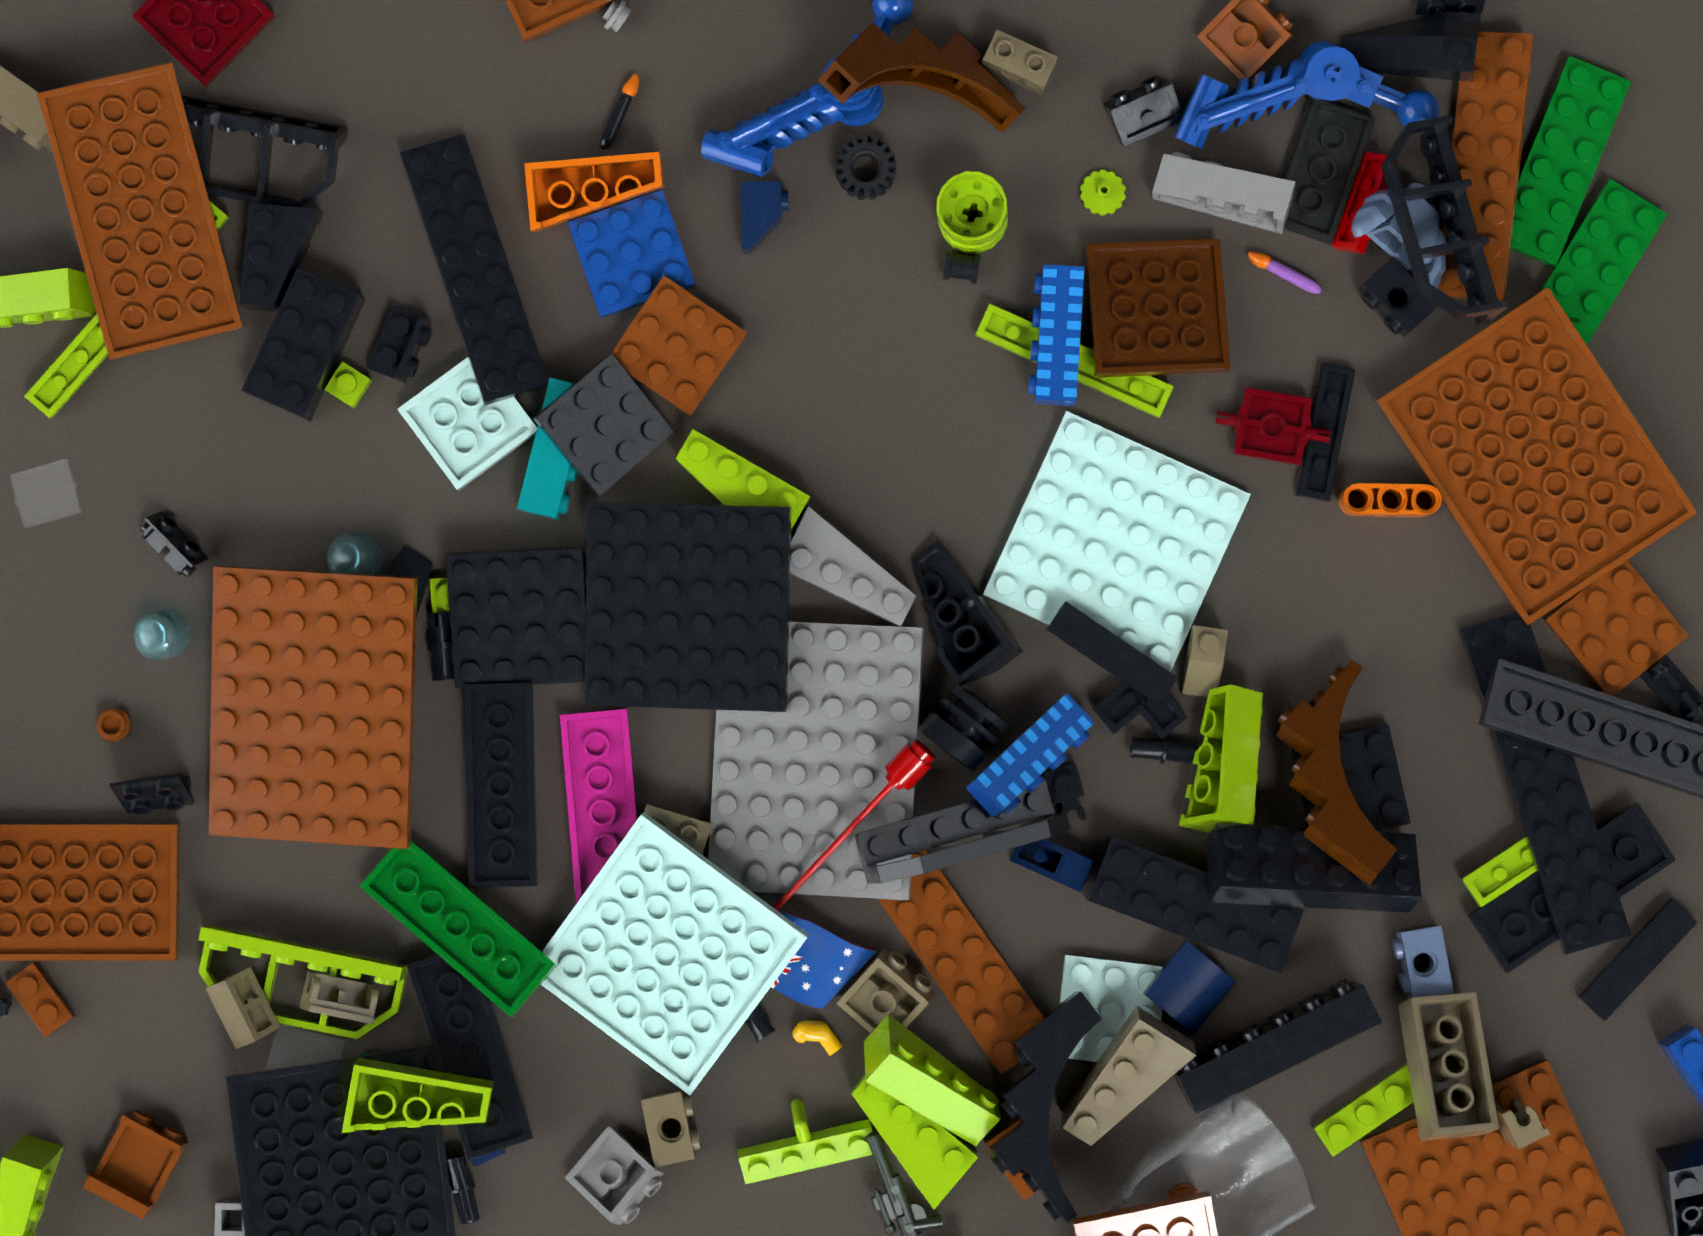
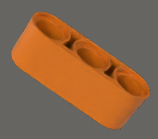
M1356 483L1341 492L1338 502L1341 510L1350 516L1426 517L1439 509L1442 498L1438 489L1428 484ZM1351 491H1357L1362 494L1364 504L1361 508L1357 509L1349 504L1348 496ZM1388 491L1396 495L1398 503L1395 509H1388L1384 506L1382 502L1384 492ZM1419 492H1424L1431 498V506L1428 510L1418 507L1416 496Z

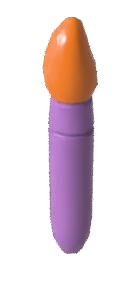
M1253 251L1248 252L1249 260L1255 266L1267 269L1271 273L1276 274V276L1307 292L1314 294L1322 292L1321 286L1316 281L1281 264V262L1272 260L1269 255Z

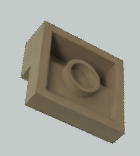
M884 948L836 1004L871 1034L887 1014L907 1028L930 1003L935 992L932 990L933 985L925 975L920 973L914 975L905 967L907 962L900 953L896 951L889 953Z

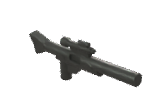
M875 1131L866 1135L886 1191L881 1194L878 1188L874 1189V1197H871L870 1200L874 1210H880L886 1234L895 1233L896 1227L891 1221L895 1218L902 1236H918L921 1234V1231L942 1228L940 1214L926 1216L920 1203L909 1201L900 1174L893 1173L879 1132Z

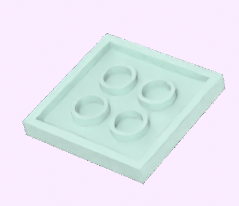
M468 357L397 409L458 491L534 436L537 431L536 425L515 397L484 406Z
M1065 954L1059 1004L1074 992L1081 991L1102 1018L1082 1037L1068 1058L1097 1062L1136 1006L1161 1020L1162 1009L1142 993L1164 966Z

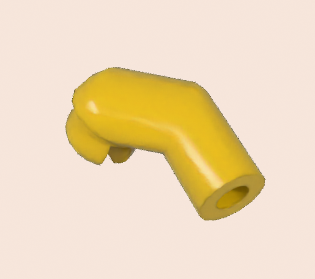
M805 1019L798 1022L797 1026L792 1030L793 1038L797 1042L818 1041L829 1056L843 1047L828 1024L823 1021Z

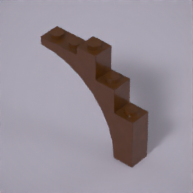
M872 22L818 79L842 104L856 93L874 86L898 84L917 86L935 91L962 103L986 119L1001 133L1025 109L1007 89L977 62L982 57V54L959 32L940 50L915 27L897 46Z
M1351 660L1345 669L1338 666L1327 680L1331 686L1325 693L1319 690L1309 704L1302 699L1295 709L1290 705L1287 707L1277 721L1282 726L1276 736L1302 755L1291 769L1296 775L1289 785L1316 805L1304 820L1309 826L1303 833V836L1370 886L1397 849L1376 831L1360 810L1348 787L1341 763L1339 730L1342 709L1350 687L1363 668L1354 660Z

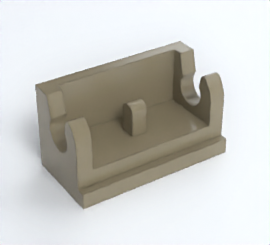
M251 966L205 988L235 1049L256 1042L281 1028Z
M307 971L299 1008L309 1012L373 1024L379 991L375 990L372 984Z
M1513 1099L1512 1104L1517 1111L1513 1113L1511 1110L1504 1111L1498 1103L1495 1104L1499 1130L1504 1141L1517 1149L1550 1135L1548 1129L1542 1126L1536 1112L1531 1107L1525 1106L1524 1109L1519 1101Z

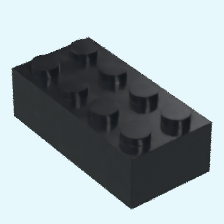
M297 267L242 391L311 422L365 300L353 291Z

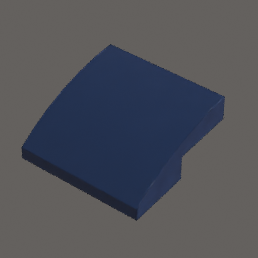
M1184 940L1142 994L1194 1035L1235 981L1198 949Z

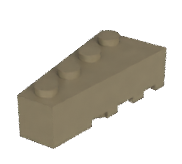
M0 66V124L14 134L18 129L24 132L25 136L22 139L38 151L44 146L53 153L37 96L39 92Z
M1136 1006L1062 1111V1128L1092 1146L1197 1055L1194 1041L1139 1006Z

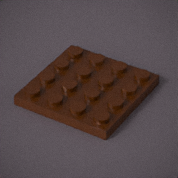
M1220 238L1086 244L1085 258L1094 378L1229 372L1231 368Z

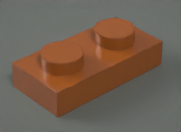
M32 962L6 982V985L44 1037L50 1036L76 1016L37 962Z

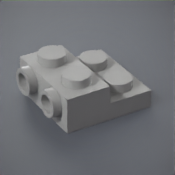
M608 1126L566 1175L565 1179L611 1223L621 1225L623 1222L628 1224L634 1220L640 1211L637 1205L645 1196H653L660 1189L662 1182L659 1179L664 1172L659 1167H654V1163L642 1151L637 1150L614 1127Z

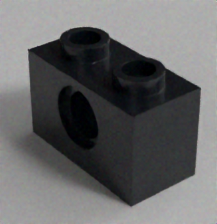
M1394 257L1388 260L1358 288L1363 293L1360 295L1362 301L1372 310L1377 308L1385 317L1383 322L1393 334L1398 335L1400 333L1403 337L1408 335L1438 307L1418 293L1414 278ZM1395 291L1403 296L1404 304L1402 307H1394L1390 304L1388 300L1389 292Z

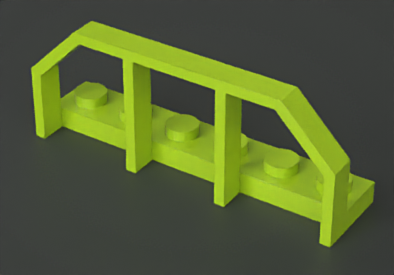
M213 924L202 926L200 929L198 940L205 942L198 972L208 987L217 983L209 969L213 950L227 951L228 946L241 949L240 955L261 958L262 953L271 955L263 991L269 1005L271 1004L279 963L294 965L295 960L308 962V969L327 972L328 967H331L329 976L334 977L339 976L340 969V975L350 978L361 979V974L375 976L374 982L394 986L395 980L397 981L392 1008L375 1018L373 1024H366L359 1030L329 1025L330 1016L321 1014L319 1022L274 1013L278 1023L359 1039L400 1012L408 975L407 964H396L347 954L340 950L333 951L284 941L281 938L274 939L220 928L218 925Z

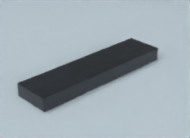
M1325 363L1321 364L1311 413V426L1331 429V435L1328 436L1330 441L1329 444L1314 440L1308 441L1304 449L1296 496L1330 502L1355 369Z
M1066 601L1046 629L1158 706L1178 679L1177 676Z
M1669 899L1583 990L1578 998L1601 1020L1606 1021L1698 922L1676 901Z

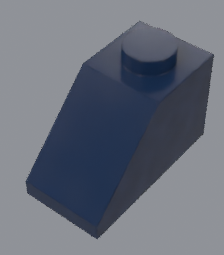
M781 181L741 182L743 254H751L782 222V211H789L788 190H782Z
M1046 839L1015 847L1010 858L1011 862L1079 892L1082 891L1094 864L1093 860Z

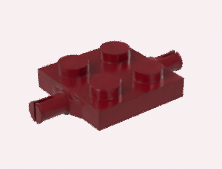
M1248 387L1245 388L1243 404L1238 414L1217 410L1215 424L1235 427L1236 444L1234 455L1301 466L1303 451L1309 440L1329 444L1330 437L1328 436L1331 435V429L1311 426L1312 398Z

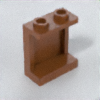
M135 1109L133 1112L127 1111L121 1115L119 1119L121 1123L94 1173L88 1176L82 1188L143 1220L153 1211L189 1142L181 1139L183 1134L178 1130L166 1125L161 1128L151 1123L153 1119L151 1116Z

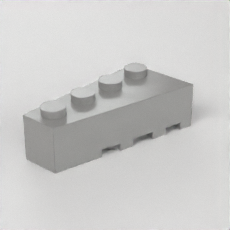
M1172 152V155L1163 154L1152 196L1154 200L1283 234L1294 196L1295 181L1225 167L1213 161L1201 162L1192 160V157L1189 155Z
M808 506L791 541L790 575L897 627H902L916 595Z

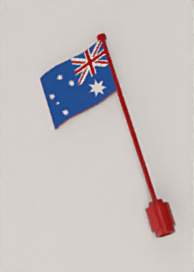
M915 739L911 744L906 743L885 766L888 772L885 778L889 783L773 906L774 909L809 934L771 986V988L797 1002L823 1009L877 950L849 942L812 920L780 910V908L894 787L898 790L902 788L911 790L932 767L931 762L935 759V755L919 740Z

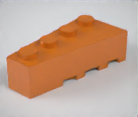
M660 152L524 163L530 230L534 233L665 188L662 154Z

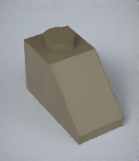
M1196 625L1190 628L1181 694L1208 698L1209 689L1218 688L1224 664L1228 630Z

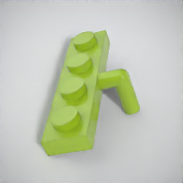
M795 1099L791 1102V1110L796 1136L737 1150L745 1184H750L870 1156L872 1152L866 1135L872 1133L873 1129L870 1119L810 1133L804 1102L801 1099Z

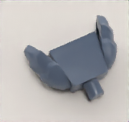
M1411 183L1408 188L1403 190L1426 186L1420 183ZM1388 189L1379 190L1369 195L1365 199L1363 206L1356 212L1351 223V231L1355 238L1366 234L1391 257H1394L1414 278ZM1426 198L1406 201L1420 248L1446 244L1445 235L1442 229L1439 228V212L1425 201ZM1445 255L1423 259L1430 284L1438 288L1442 275L1446 271Z

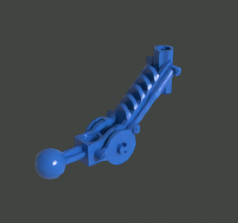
M872 0V10L876 16L873 23L889 37L894 25L901 24L910 17L914 1ZM854 34L851 43H852L859 35ZM836 56L828 62L826 67L823 69V73L827 70V68L834 62V60L838 56ZM821 83L814 84L810 89L797 93V97L783 100L781 102L782 105L771 106L766 109V112L751 116V120H745L736 124L735 129L729 132L716 129L706 132L702 140L700 153L704 159L732 167L735 171L742 170L763 177L766 173H769L773 164V150L786 148L792 145L793 141L808 137V133L822 130L824 128L823 125H832L841 121L846 125L861 126L876 119L883 109V91L881 86H874L856 93L842 104Z
M1325 40L1315 42L1305 48L1299 58L1289 62L1282 73L1281 65L1274 67L1266 78L1265 71L1257 73L1249 85V78H1242L1235 88L1228 93L1226 92L1229 85L1201 74L1174 137L1202 149L1211 127L1218 125V133H1222L1228 129L1233 121L1235 128L1241 126L1250 114L1251 122L1258 120L1266 109L1267 116L1273 115L1282 103L1283 110H1287L1304 94H1308L1318 101L1319 99L1335 101L1347 98L1370 108L1373 102L1397 112L1398 119L1403 127L1409 122L1438 118L1439 104L1435 96L1427 90L1416 89L1405 94L1381 84L1383 76L1360 67L1352 53L1331 42L1327 43Z

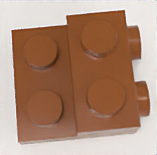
M1231 0L1197 36L1239 80L1245 77L1250 79L1295 35L1290 30L1294 25L1293 22L1281 11L1275 15L1267 6L1270 0Z

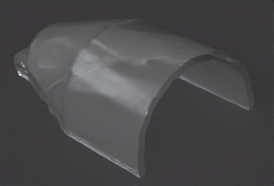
M1242 1093L1232 1094L1149 1148L1101 1213L1166 1200L1169 1190L1175 1184L1189 1182L1197 1187L1199 1192L1209 1191L1218 1236H1272L1315 1209L1316 1206L1310 1181L1285 1135L1254 1100Z

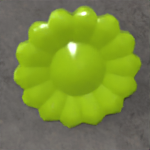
M1093 171L1090 176L1084 178V184L1080 187L1082 192L1080 199L1084 202V207L1090 209L1092 214L1098 213L1100 216H1105L1107 213L1113 214L1116 209L1122 207V202L1126 198L1124 194L1126 187L1122 184V179L1116 177L1112 171Z

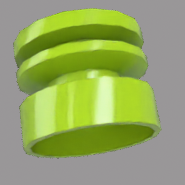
M965 171L951 177L942 186L937 197V218L943 238L953 248L964 253L987 251L992 249L1003 238L1008 227L1007 198L1002 186L993 177L982 172ZM972 211H977L978 217L975 218L974 222H968V216L971 215Z

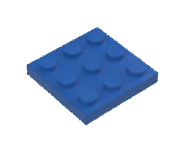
M663 190L567 222L600 318L645 304L663 276H666L683 289L696 286Z

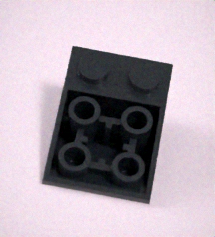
M1703 1139L1655 1149L1658 1179L1671 1236H1703Z

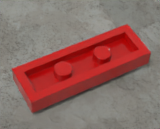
M1364 152L1333 244H1331L1338 251L1358 254L1365 253L1370 238L1366 234L1355 238L1351 231V223L1356 212L1363 206L1365 199L1369 195L1379 190L1388 189L1381 168L1387 156L1385 154Z

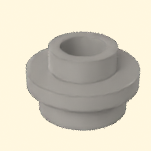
M622 0L619 5L614 1L611 3L602 16L607 21L604 25L605 29L611 28L615 32L620 29L632 11L625 6L626 1Z

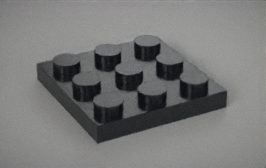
M612 353L607 354L533 418L596 497H600L674 433Z
M1389 724L1340 734V757L1348 787L1360 810L1376 831L1411 824ZM1288 746L1293 767L1302 755ZM1298 792L1305 820L1316 805Z

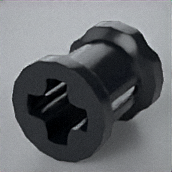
M947 250L943 280H949L952 277L967 279L971 281V284H976L981 254H975L973 257L953 254L952 250Z

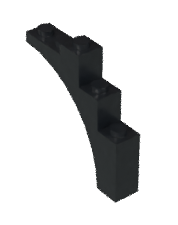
M1081 991L1074 992L1012 1041L1016 1047L1012 1051L1024 1068L1030 1065L1032 1069L1001 1093L1005 1100L1001 1106L1013 1121L1019 1118L1021 1122L989 1146L994 1153L989 1158L999 1172L1003 1174L1007 1171L1010 1175L1015 1176L1021 1170H1024L1025 1174L1021 1178L1033 1193L1037 1190L1040 1191L1046 1199V1202L1042 1205L1054 1221L1060 1218L1065 1223L1071 1221L1078 1214L1063 1192L1054 1168L1049 1140L1050 1109L1055 1086L1066 1060L1082 1037L1102 1019Z

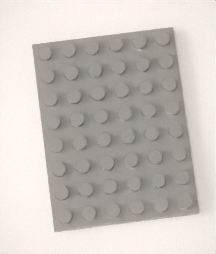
M789 622L787 711L716 710L710 823L713 824L709 834V861L751 892L786 893L889 783L885 778L888 774L885 766L906 743L911 744L915 739L918 740L924 628ZM916 784L911 790L905 788L898 790L894 787L794 894L910 900L911 877L885 883L867 884L854 834L914 817ZM912 854L906 855V856H903V857H899V858H896V859H892V860H889V861H885V862H882V863H879V864H875V865H883V864H887V863H892V862H896V861H901V860L909 859V858H912Z

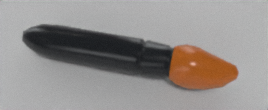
M633 74L622 87V94L612 111L600 139L602 150L607 149L613 143L629 109L632 98L638 92L639 76L637 74Z

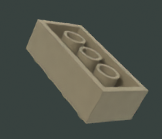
M1476 992L1414 997L1399 1004L1398 1009L1420 1141L1486 1135L1498 1130L1499 1124Z

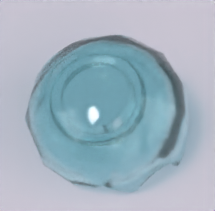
M348 532L337 536L329 545L326 562L330 572L375 575L381 567L382 552L378 542L369 535L361 532Z
M167 609L153 610L143 614L134 625L133 641L142 656L150 660H165L177 657L184 651L189 642V628L184 618L174 611Z

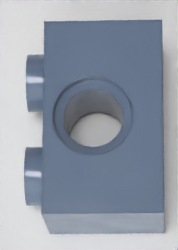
M1432 924L1396 931L1397 939L1392 940L1394 956L1396 960L1401 959L1403 973L1398 974L1401 992L1407 993L1409 999L1454 993L1442 926ZM1420 953H1425L1428 956L1429 965L1424 971L1418 972L1413 965L1414 958Z

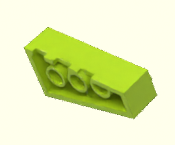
M1235 685L1209 689L1200 733L1204 735V741L1198 751H1195L1193 764L1198 765L1194 785L1188 784L1185 798H1189L1190 802L1187 815L1181 814L1179 826L1210 833L1216 823L1254 825L1263 693Z

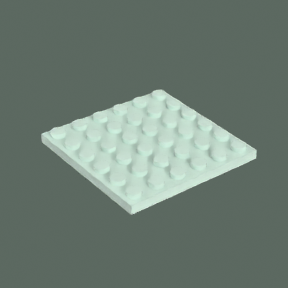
M1066 411L983 596L1047 625L1051 623L1066 601L1171 672L1251 494Z
M643 812L542 951L557 967L541 985L688 1095H691L805 942L809 934Z

